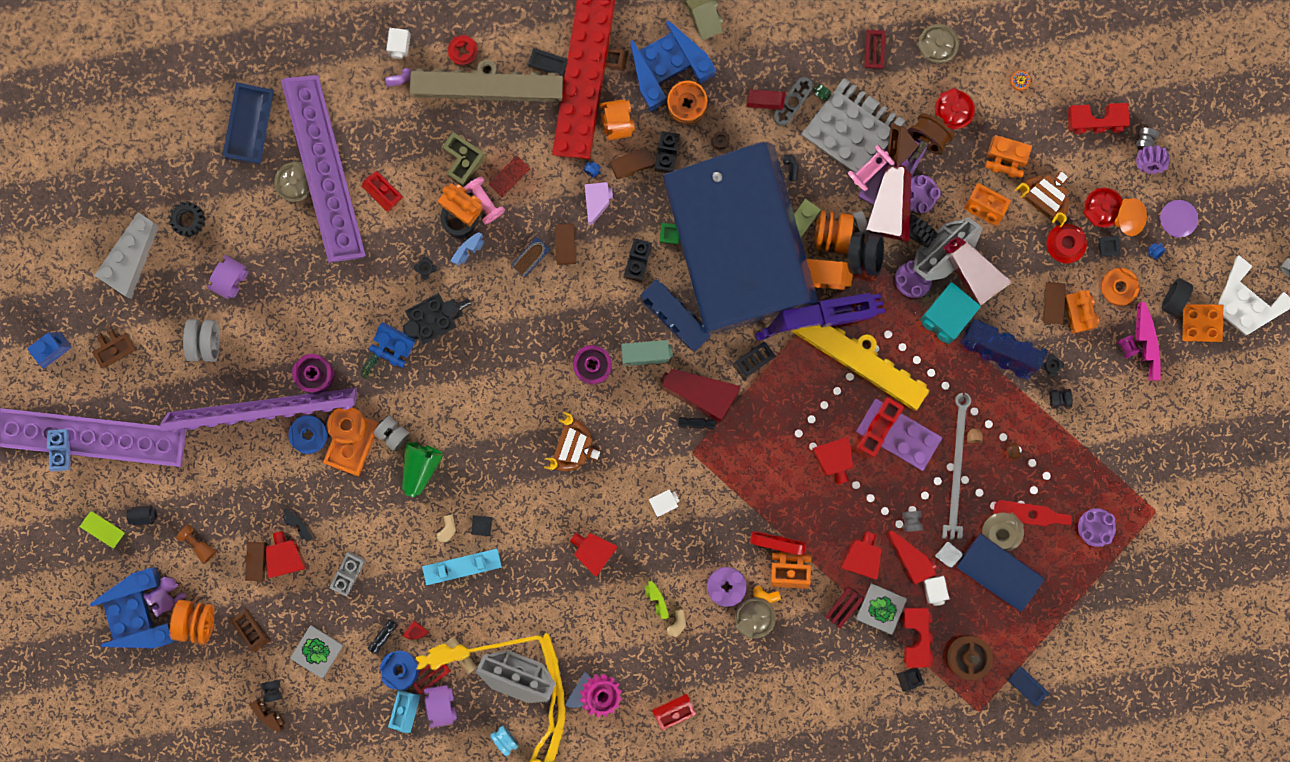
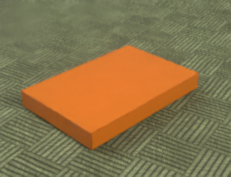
M365 418L366 429L364 435L352 444H342L332 438L323 463L359 477L375 437L373 433L380 423ZM348 419L344 420L341 424L342 429L349 430L352 425L351 421Z

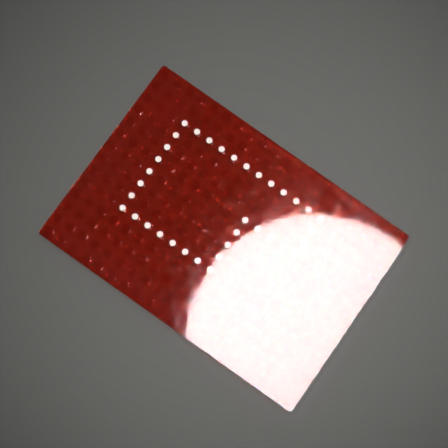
M882 267L879 276L867 275L864 270L860 275L853 274L851 287L845 286V290L838 289L829 300L870 293V295L881 294L882 298L877 299L876 302L883 301L884 305L878 307V309L885 308L886 312L878 314L872 319L831 327L834 329L836 327L840 328L849 339L855 338L858 340L863 335L873 336L877 343L874 350L878 353L877 357L883 361L888 359L895 364L894 368L897 370L903 369L911 375L910 378L914 381L920 380L927 385L926 388L930 391L916 411L912 410L797 335L726 413L722 422L716 424L715 429H712L692 453L783 537L806 543L805 554L811 555V562L843 591L850 586L865 598L870 583L906 598L904 608H928V612L932 613V623H929V631H932L933 634L930 651H933L934 658L933 663H930L928 668L973 709L979 712L1155 515L1156 510L960 335L948 345L940 341L933 331L927 330L919 320L929 308L918 298L903 295L896 287L895 277ZM862 303L850 304L851 308L854 309L852 312H856L855 307L862 306ZM862 342V346L864 349L870 348L868 342ZM960 393H963V395L967 393L971 397V403L967 407L957 517V526L963 527L962 540H957L958 532H955L954 539H950V531H947V537L944 539L942 538V526L949 525L958 406L955 404V398ZM963 395L959 399L960 404H964L966 401ZM889 397L904 406L901 414L942 437L923 471L882 447L874 458L856 449L862 438V435L858 434L856 430L875 398L883 402L885 398ZM973 428L979 429L983 435V442L968 443L967 434L969 430ZM849 437L853 468L845 470L848 482L838 485L834 474L825 476L812 448ZM1010 442L1012 444L1018 443L1021 457L1016 458L1015 461L1013 458H1009L1006 447L1010 446ZM999 500L1050 508L1055 513L1072 516L1071 525L1052 523L1047 526L1023 523L1024 537L1022 542L1015 549L1007 551L1045 577L1043 583L1022 612L959 570L957 563L952 569H949L935 557L947 541L964 554L980 533L982 534L983 525L990 516L994 515V504ZM1100 508L1115 517L1116 532L1110 544L1094 547L1082 540L1078 532V523L1080 517L1090 509ZM921 511L922 517L919 521L923 524V530L904 532L905 520L902 519V513ZM1030 511L1029 517L1034 518L1036 515L1035 512ZM892 530L925 554L928 559L932 558L937 569H935L936 575L930 578L944 576L949 596L948 600H944L945 604L933 606V603H927L923 581L916 585L912 583L886 532ZM865 531L877 535L873 546L881 548L877 580L840 568L853 540L862 542ZM902 611L892 635L905 647H911L917 644L919 634L914 628H903ZM974 636L980 638L991 648L993 664L990 671L984 677L978 680H966L957 676L950 669L947 661L948 649L960 637Z

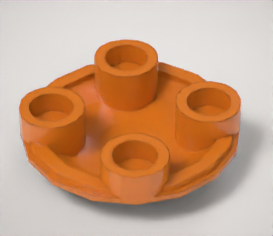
M1136 198L1124 199L1121 203L1118 217L1115 219L1116 227L1120 228L1125 235H1138L1146 225L1147 210L1145 205Z

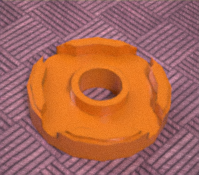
M1116 268L1109 271L1101 282L1103 297L1109 303L1116 306H1125L1133 302L1140 291L1137 276L1125 268ZM1117 282L1125 284L1123 292L1116 290L1115 285Z
M354 407L349 409L337 408L329 415L327 421L329 434L336 442L342 444H352L358 441L364 435L366 429V421L363 414ZM347 419L350 420L351 428L343 430L341 427L342 422Z

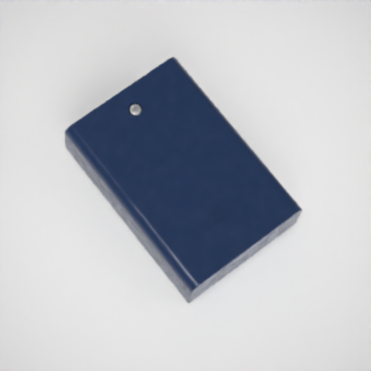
M766 141L756 143L662 176L705 333H720L776 316L783 310L801 308L818 303L775 145Z

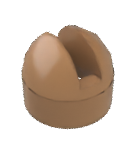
M974 428L969 430L967 442H983L981 431Z

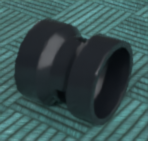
M1064 389L1063 391L1050 390V406L1052 409H1058L1060 406L1072 408L1073 396L1071 389Z
M280 680L260 683L261 689L264 691V703L283 699L282 693L279 691Z

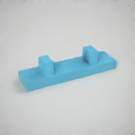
M498 549L422 566L426 585L502 568Z

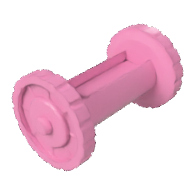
M879 145L875 146L877 153L856 174L852 171L848 172L854 183L859 185L864 191L868 189L865 183L887 162L891 165L895 163L889 156V153L884 151ZM878 157L882 158L881 164L876 162Z
M478 177L464 187L467 190L465 193H471L482 201L481 205L486 214L482 221L484 224H488L502 215L505 209L504 207L496 208L481 187L485 180L483 177Z

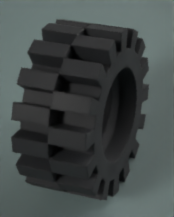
M186 201V203L179 202L180 205H174L175 209L170 210L172 214L168 217L171 228L184 237L198 235L197 233L201 232L202 227L205 226L204 220H206L201 208L189 201ZM187 212L192 213L194 216L193 224L183 226L181 224V216Z
M911 214L909 236L920 245L928 248L938 233L927 222Z

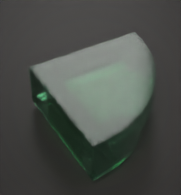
M373 353L363 365L360 376L365 379L371 374L370 370L378 362L379 357Z

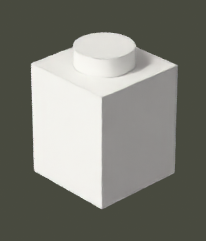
M389 28L387 52L392 58L402 59L403 56L408 57L410 41L408 30Z
M670 489L649 499L657 517L677 508V503L680 502L675 491L671 493Z
M937 576L923 581L927 603H933V606L945 604L944 600H948L949 596L944 576Z

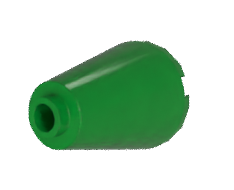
M407 442L402 490L405 491V495L416 497V495L422 493L443 458L440 450L428 445L426 447L418 446V442Z

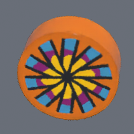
M1024 71L1015 72L1010 80L1011 86L1018 91L1025 90L1030 84V76Z

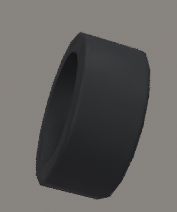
M444 208L442 209L440 215L441 224L444 230L451 236L457 238L465 237L476 228L477 218L470 227L467 226L461 230L453 229L448 223L450 212Z
M1181 278L1176 279L1163 300L1162 311L1174 317L1178 316L1191 297L1193 284Z

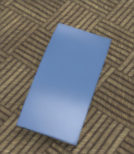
M478 232L466 240L456 251L451 262L457 266H460L461 263L464 264L469 255L467 253L468 250L475 253L476 250L482 248L484 240H482L483 235Z
M48 430L49 470L51 472L70 470L68 430Z

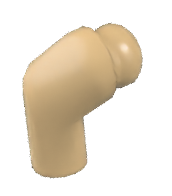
M453 514L443 516L445 527L437 534L439 542H447L455 534L456 528Z
M684 609L675 610L676 622L667 628L669 636H679L686 627Z

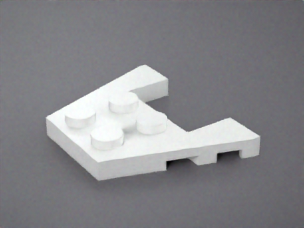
M1237 256L1218 304L1224 305L1223 318L1246 336L1289 310L1290 297L1283 292L1270 307L1240 282L1252 266L1241 256Z

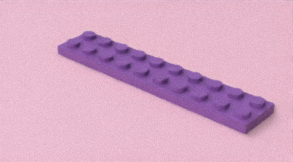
M316 75L284 78L281 82L328 262L363 258L366 255L319 77Z
M356 387L326 391L319 394H303L168 412L160 425L162 431L176 432L181 428L193 430L204 425L214 427L219 423L231 425L241 420L252 422L256 418L269 420L279 415L290 417L295 415V413L306 415L317 410L328 412L332 411L333 408L339 407L341 409H349L355 405L358 392Z
M0 408V447L49 452L47 449L48 430L67 429L70 455L182 467L187 431L184 428L176 432H168V430L162 431L161 426Z

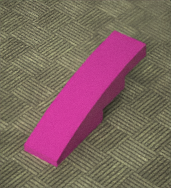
M1140 302L1137 304L1135 342H1143L1142 361L1149 362L1148 381H1159L1161 379L1158 339L1146 302Z

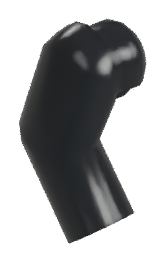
M785 154L783 156V164L789 165L788 180L798 181L799 164L794 155Z

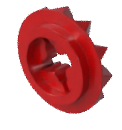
M460 35L450 41L448 56L455 64L465 66L471 64L477 58V44L471 37ZM466 45V51L469 54L463 53L460 56V51L457 48H463Z

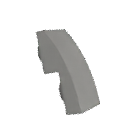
M348 551L340 569L336 572L330 589L347 597L366 559Z

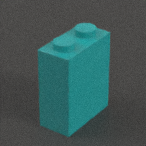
M951 282L919 321L922 322V325L927 330L933 331L940 341L949 345L981 306Z

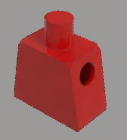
M849 437L812 448L825 476L834 474L838 485L848 482L845 470L853 468Z
M284 531L273 533L275 545L266 547L268 578L307 569L296 540L286 542Z
M865 531L862 542L853 540L840 568L877 580L881 557V548L873 546L877 535Z
M576 532L569 541L578 547L574 554L576 558L596 577L618 548L615 544L592 533H589L585 539Z

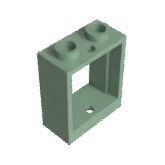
M668 340L621 344L623 366L669 363V358H673L672 344L668 345Z

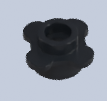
M423 257L418 264H415L414 270L421 274L422 279L426 280L432 272L437 271V267L430 262L428 257Z
M1050 354L1046 362L1041 364V369L1046 370L1051 377H1056L1057 372L1064 367V362L1056 358L1054 354Z

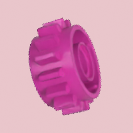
M595 674L593 679L588 678V682L582 684L584 687L583 691L579 692L582 695V698L579 699L580 702L585 703L582 706L583 709L588 710L590 715L595 714L598 718L601 714L604 717H607V714L610 712L613 714L616 707L619 708V701L622 700L620 697L622 690L617 688L620 684L616 681L614 682V678L611 676L607 678L605 674H602L601 677ZM604 692L603 698L598 700V694Z

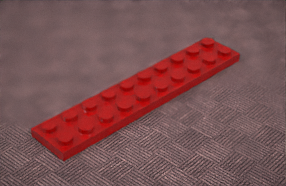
M577 0L563 83V97L560 102L554 138L553 156L590 160L616 0Z

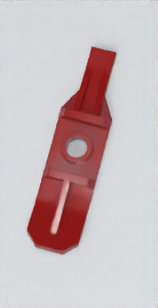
M999 500L994 504L993 514H1010L1013 512L1022 523L1047 526L1052 523L1071 525V515L1055 513L1048 507ZM1030 511L1035 512L1036 515L1034 518L1029 517Z

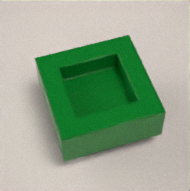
M662 223L659 243L678 245L679 235L676 224Z

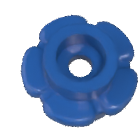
M593 161L585 163L586 165L583 169L585 173L589 175L590 172L592 174L590 176L593 178L601 174L600 166Z
M1154 243L1148 249V256L1154 260L1158 259L1166 251L1163 243L1159 245Z

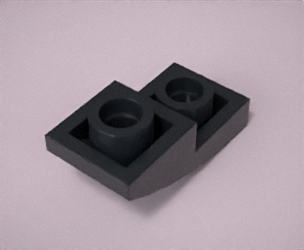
M661 131L655 171L663 173L674 171L680 134Z
M634 238L624 278L638 282L643 281L652 247L651 242Z
M288 508L283 510L285 513L283 519L286 525H290L291 528L299 526L298 533L302 540L305 539L306 542H310L316 539L308 524L296 512Z

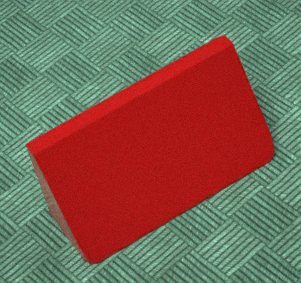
M378 171L366 178L361 186L387 213L403 198Z
M688 694L652 710L661 731L697 715Z

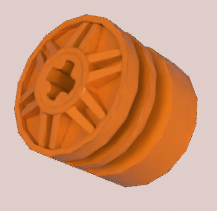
M687 80L679 82L672 87L668 94L667 104L669 113L675 121L685 125L694 124L701 120L706 113L708 100L702 86ZM685 100H687L688 102H692L691 108H687V106H682L684 105Z
M821 210L816 220L814 231L815 250H820L822 242H825L824 251H828L832 243L834 244L835 253L848 254L854 215L841 213L838 221H834V212L830 211L829 219L827 220L826 211Z
M178 600L171 618V640L185 642L190 635L191 643H197L198 641L199 644L206 645L214 626V606L211 604L204 606V603H199L195 609L194 602Z

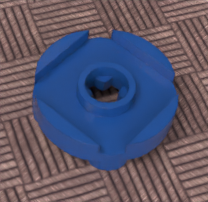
M305 415L297 418L291 425L288 437L290 444L296 450L304 454H313L325 446L328 439V430L322 420L311 415ZM307 429H310V432L313 433L310 440H307V437H303Z
M391 652L385 656L380 665L381 679L391 689L406 690L417 680L420 670L416 668L419 664L416 658L408 652ZM403 666V673L397 676L396 667Z

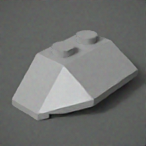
M969 217L964 218V220L944 224L936 231L938 235L928 248L921 245L916 250L913 270L926 281L946 278L955 268L943 247L952 239L960 237L975 249L982 232V227Z
M509 650L483 655L476 670V673L491 689L526 703L548 702L556 684L544 664Z

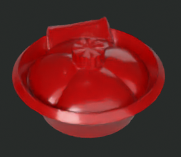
M954 87L940 94L935 104V114L944 120V124L948 128L961 129L972 121L975 114V105L967 93Z
M1111 188L1095 189L1085 200V211L1083 214L1093 226L1111 227L1115 225V219L1118 217L1123 199L1118 192Z
M1063 224L1062 227L1058 225L1050 231L1046 245L1053 259L1060 263L1068 264L1078 261L1084 255L1088 241L1081 227Z

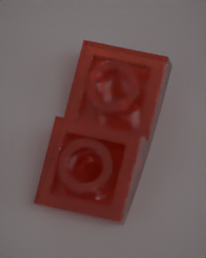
M517 155L489 185L501 197H504L531 168Z

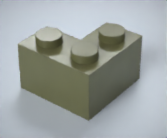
M683 0L701 40L723 32L721 27L723 20L720 13L716 11L718 8L716 0Z
M452 132L442 147L444 152L456 159L447 175L464 188L482 165L486 155Z

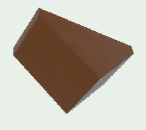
M891 123L888 153L895 162L894 164H902L918 147V144L904 127Z

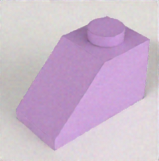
M607 182L585 184L589 225L594 224L610 204L609 199H613L612 187L608 188Z

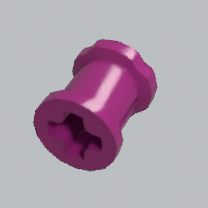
M1132 334L1117 341V344L1121 346L1125 354V359L1141 352L1140 349H1137L1132 339Z

